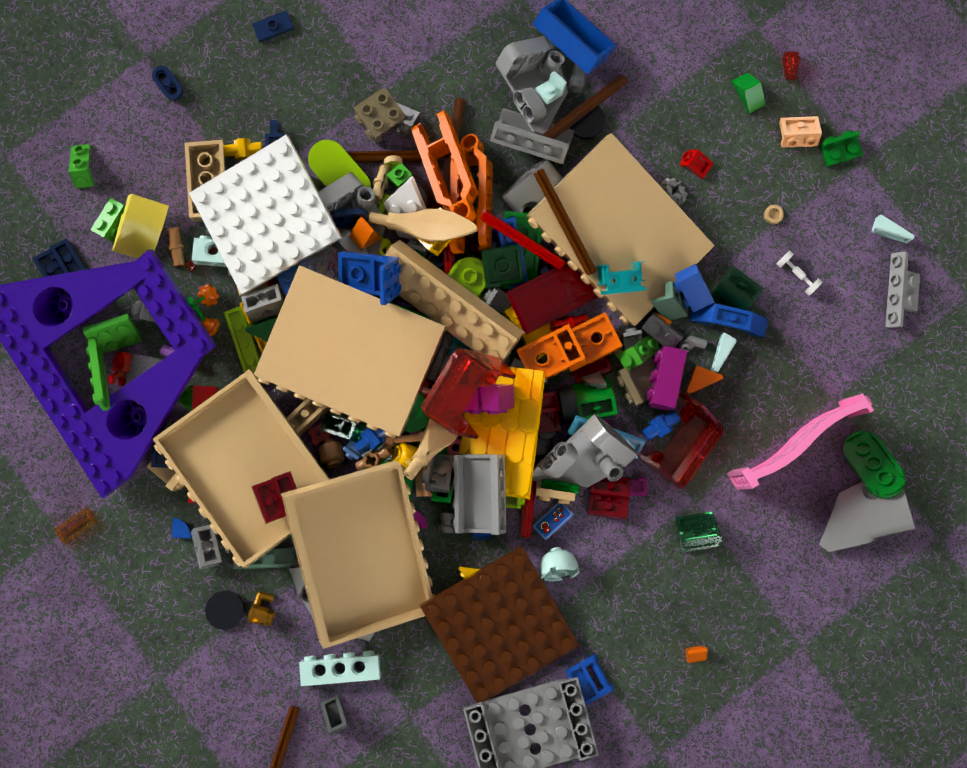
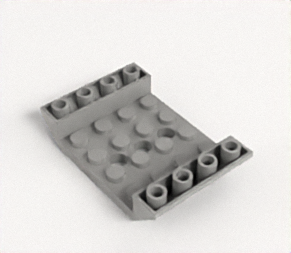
M578 677L551 681L493 697L483 703L479 702L463 708L478 768H544L579 758L581 761L599 756ZM524 704L529 705L531 708L528 715H522L519 712L520 707ZM527 724L535 725L536 731L533 734L525 732L524 729ZM533 743H538L541 746V750L537 754H533L530 751V746Z

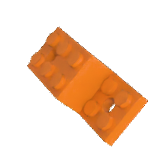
M606 312L572 329L569 324L517 349V353L525 369L544 371L546 380L568 368L570 372H573L623 346ZM595 333L602 335V340L598 343H594L591 340ZM541 354L548 356V360L544 364L537 362V358Z

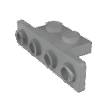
M905 251L891 254L886 328L902 327L904 310L910 312L918 310L920 274L907 271L908 252Z

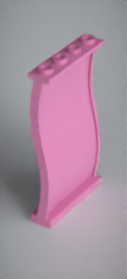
M862 393L840 400L838 402L840 407L811 420L765 462L752 469H749V467L733 469L727 473L728 477L737 490L753 489L759 485L758 478L788 465L836 421L845 416L851 418L874 411L869 397L864 396Z

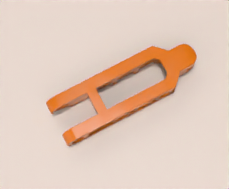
M443 110L436 114L440 121L439 127L443 138L430 143L421 123L413 126L411 131L437 203L443 205L445 210L454 212L473 222L476 218L473 203L477 197L478 190L448 113ZM449 153L452 154L450 157L455 162L458 170L456 173L461 178L464 186L460 194L462 200L456 203L451 201L437 159Z
M468 134L462 138L460 145L468 166L479 165V173H477L479 178V191L477 194L479 200L476 218L473 223L477 226L478 249L481 251V249L492 248V227L483 222L481 216L485 211L492 214L493 163L484 155V145L481 140L474 134ZM451 160L450 198L453 203L462 200L460 194L464 186L461 178L456 173L458 170L455 162ZM465 236L450 241L449 245L452 254L464 253Z

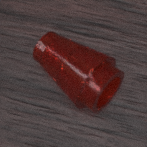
M797 51L783 53L782 63L785 80L797 79L801 58Z

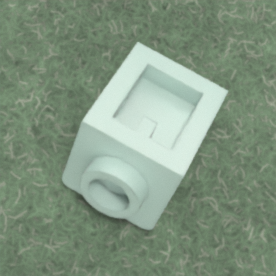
M554 71L550 74L549 80L536 87L535 91L540 99L548 105L563 96L567 82Z

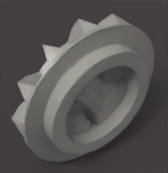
M666 178L660 183L661 188L678 206L686 201L688 193L685 192L686 187L681 186V181L676 182L675 178Z

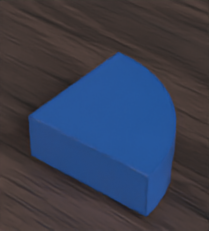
M173 518L172 537L191 539V529L183 520Z

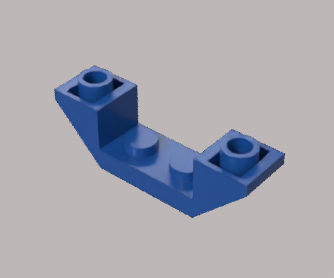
M712 303L694 313L691 311L689 320L704 325L712 323L742 330L747 335L760 338L765 337L768 319L754 312Z

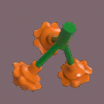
M207 284L206 286L199 287L200 291L197 295L200 298L194 300L192 297H187L186 300L201 318V323L209 335L213 336L220 326L219 320L217 318L208 319L204 317L198 308V303L200 302L209 307L217 304L216 299H219L216 288Z

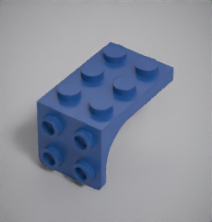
M345 251L338 253L339 282L367 294L379 295L381 305H387L400 295L402 286L399 283V275L401 273L399 257Z

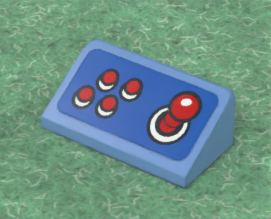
M556 503L532 527L546 541L574 514L565 504Z

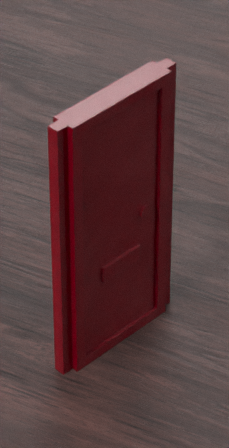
M567 262L564 263L561 269L554 268L507 292L509 301L526 335L598 298L593 292V286L591 284L587 285L580 278L581 274L577 270L571 269Z

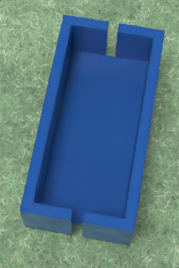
M554 0L544 6L533 22V25L540 33L544 34L553 45L557 46L565 53L566 57L576 63L587 74L606 62L617 46L567 0Z

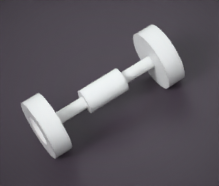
M789 250L776 264L782 267L787 263L793 269L792 272L809 285L805 290V293L809 296L823 282L818 278L812 283L798 266L795 267L789 261L794 255Z

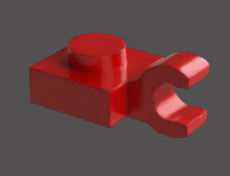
M115 353L112 361V371H115V373L110 375L109 384H115L118 378V385H125V375L130 371L133 354Z

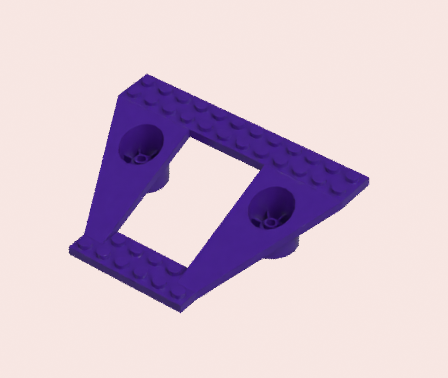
M153 249L147 250L133 262L0 285V341L101 498L109 496L133 476L151 446L153 438L165 427L167 417L203 357L217 345ZM134 288L175 351L110 395L111 407L109 410L103 411L99 405L88 410L48 347L78 326L88 322L91 317Z

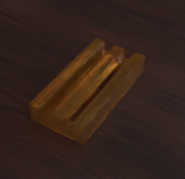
M85 507L53 530L63 545H66L98 522L93 518L94 516L89 512L88 507ZM83 514H86V517L80 520L78 523H76L63 533L60 532L61 529L75 521ZM88 520L90 521L89 524H87L86 526H84L68 538H64L67 534H69L70 532H72Z

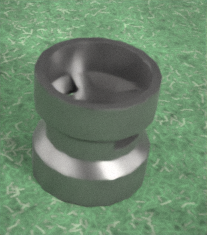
M440 513L441 525L438 532L455 533V528L453 527L455 514Z

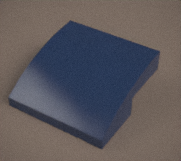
M67 238L32 258L42 277L86 270Z

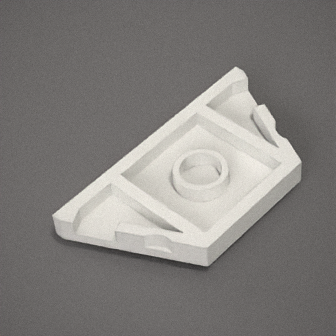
M413 176L384 202L388 213H411L427 209ZM396 230L399 237L418 240L410 234Z

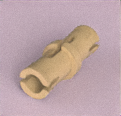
M387 165L379 166L377 177L373 181L374 202L382 201L384 190L388 187L387 174L391 171V168Z

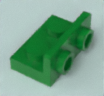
M853 130L842 133L840 137L830 136L824 139V142L819 147L826 167L864 155L858 139L860 131L853 132Z

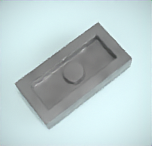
M655 312L641 327L663 346L675 348L684 337L682 333Z

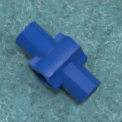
M674 410L665 416L662 413L648 422L650 426L641 432L648 442L656 436L661 438L673 430L672 426L678 423L680 418Z
M367 428L361 434L362 439L355 443L354 446L361 455L370 448L374 451L386 441L384 439L387 436L384 434L385 430L378 428L376 431Z

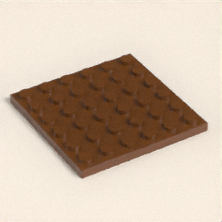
M523 546L516 548L420 604L422 611L476 703L487 701L579 647L577 640Z

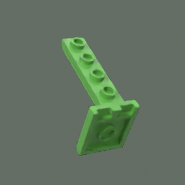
M128 314L83 327V333L88 340V347L86 348L87 355L90 358L88 367L93 377L90 378V382L95 392L92 394L95 405H99L103 411L109 410L111 407L103 353L142 342V336Z

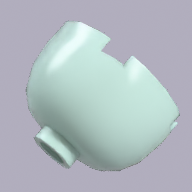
M561 547L550 549V552L546 553L541 559L540 576L545 581L563 580L561 577L566 575L573 578L579 574L576 558L571 552L562 550Z

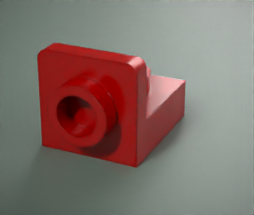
M698 149L686 151L679 165L687 167L697 177L704 179L714 163Z

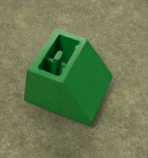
M609 378L604 379L607 386L606 389H597V387L592 386L587 387L583 383L572 385L579 416L590 419L594 414L601 418L618 414Z

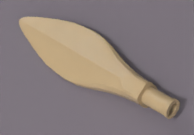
M425 209L411 213L389 212L388 215L371 212L369 215V224L386 226L388 230L405 232L424 241L451 240L477 231V226L470 220L454 212L442 209Z
M438 407L432 413L426 425L421 444L413 455L412 462L403 471L405 477L413 480L423 466H427L429 461L438 452L456 440L464 425L465 412L451 413V410H444V408L440 409Z

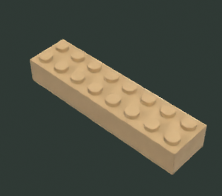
M401 240L392 244L385 256L399 257V264L401 265L399 283L402 286L399 296L434 322L446 326V331L498 368L511 353L524 334V331Z

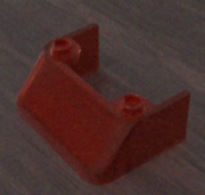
M463 348L458 349L449 358L424 400L421 409L429 419L450 433L477 439L479 437L466 418L462 417L469 402L479 386H492L499 376L515 379L516 375L499 357Z
M680 392V398L686 403L680 411V419L683 425L663 453L654 451L648 457H645L638 452L637 457L672 485L683 489L721 438L724 427L704 404Z

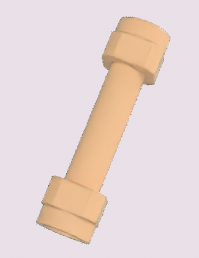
M419 431L418 434L396 436L395 438L385 436L384 439L386 441L383 444L384 446H395L399 443L416 441L421 443L425 431Z

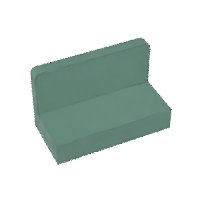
M673 281L665 283L666 296L652 299L653 306L663 317L670 321L688 316V309L682 299L684 295L678 292Z

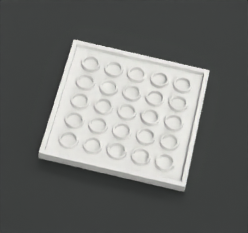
M288 135L281 137L189 193L242 295L342 238Z

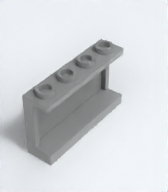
M503 108L499 121H496L490 141L563 164L574 130L567 129L556 139H551L533 133L521 113Z
M505 454L454 455L452 461V468L454 470L452 486L455 496L453 499V508L455 509L453 527L455 528V533H491V535L506 533Z

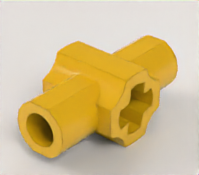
M238 138L234 140V144L224 145V157H235L236 160L243 161L263 149L262 142L251 143L250 139Z

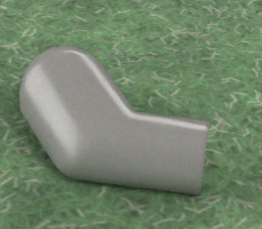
M689 336L681 341L679 348L687 352L694 347L705 349L707 340Z

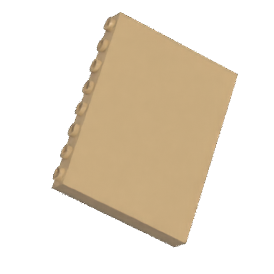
M612 133L607 135L554 187L596 268L595 273L586 275L546 197L526 215L529 219L528 223L534 229L538 228L542 232L541 237L547 243L551 242L555 246V252L568 260L567 264L574 271L577 270L581 274L580 278L587 285L591 284L593 286V292L599 298L603 297L608 302L606 304L612 312L616 311L620 315V321L626 326L628 324L636 326L654 307L652 299L666 295L665 283L670 281L676 282V273L697 264L715 246ZM645 261L641 262L642 280H645L641 281V285L646 287V291L601 295V291L606 290L605 285H598V267L596 266L609 265V272L633 270L632 262Z
M299 265L254 375L259 377V382L267 385L270 382L276 384V389L286 393L287 390L295 392L294 396L299 399L305 400L307 397L313 400L312 404L318 407L328 406L331 408L330 411L337 415H341V413L349 415V420L357 423L361 420L367 423L366 427L376 431L380 428L385 430V435L395 438L396 436H402L447 327L391 303L381 305L380 299Z
M250 369L153 438V441L156 443L154 445L156 451L160 455L163 454L167 459L165 463L168 468L177 473V481L181 486H186L189 491L187 493L189 498L193 502L198 503L200 514L205 519H209L212 523L210 524L212 531L216 535L219 533L223 539L221 541L222 545L227 551L231 550L234 555L232 557L233 561L238 567L242 566V568L249 567L291 536L287 516L265 524L251 487L291 471L297 489L330 480L262 383L258 381L257 376Z
M396 460L281 493L316 632L323 649L423 617L425 614L420 604L435 596L431 593V587H433L431 577L427 576L426 572L428 563L422 555L424 550L423 542L418 538L417 532H420L417 521H414L413 517L415 508L413 503L409 501L408 495H411L409 485L405 484L403 471L405 467Z

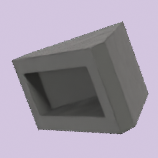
M339 695L320 703L329 735L349 726L351 722Z

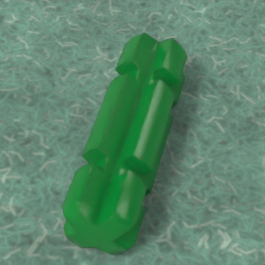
M543 479L541 484L543 489L576 494L579 493L580 487L579 484H569V482L551 481L549 479Z

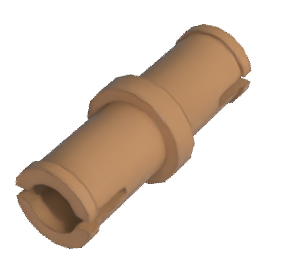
M168 228L170 246L168 247L172 253L173 267L185 266L184 244L181 243L180 228Z

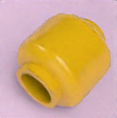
M401 443L394 448L392 460L398 461L406 469L412 462V457L418 450V447Z

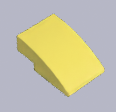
M134 194L128 195L112 251L137 259L149 249L155 251L169 205Z

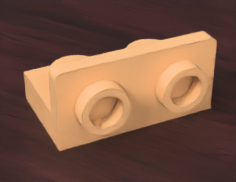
M818 116L780 118L782 148L819 145L822 131Z

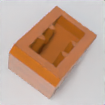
M363 217L358 219L349 235L361 250L382 239L378 232Z
M696 365L693 367L684 393L687 396L724 378L721 374Z

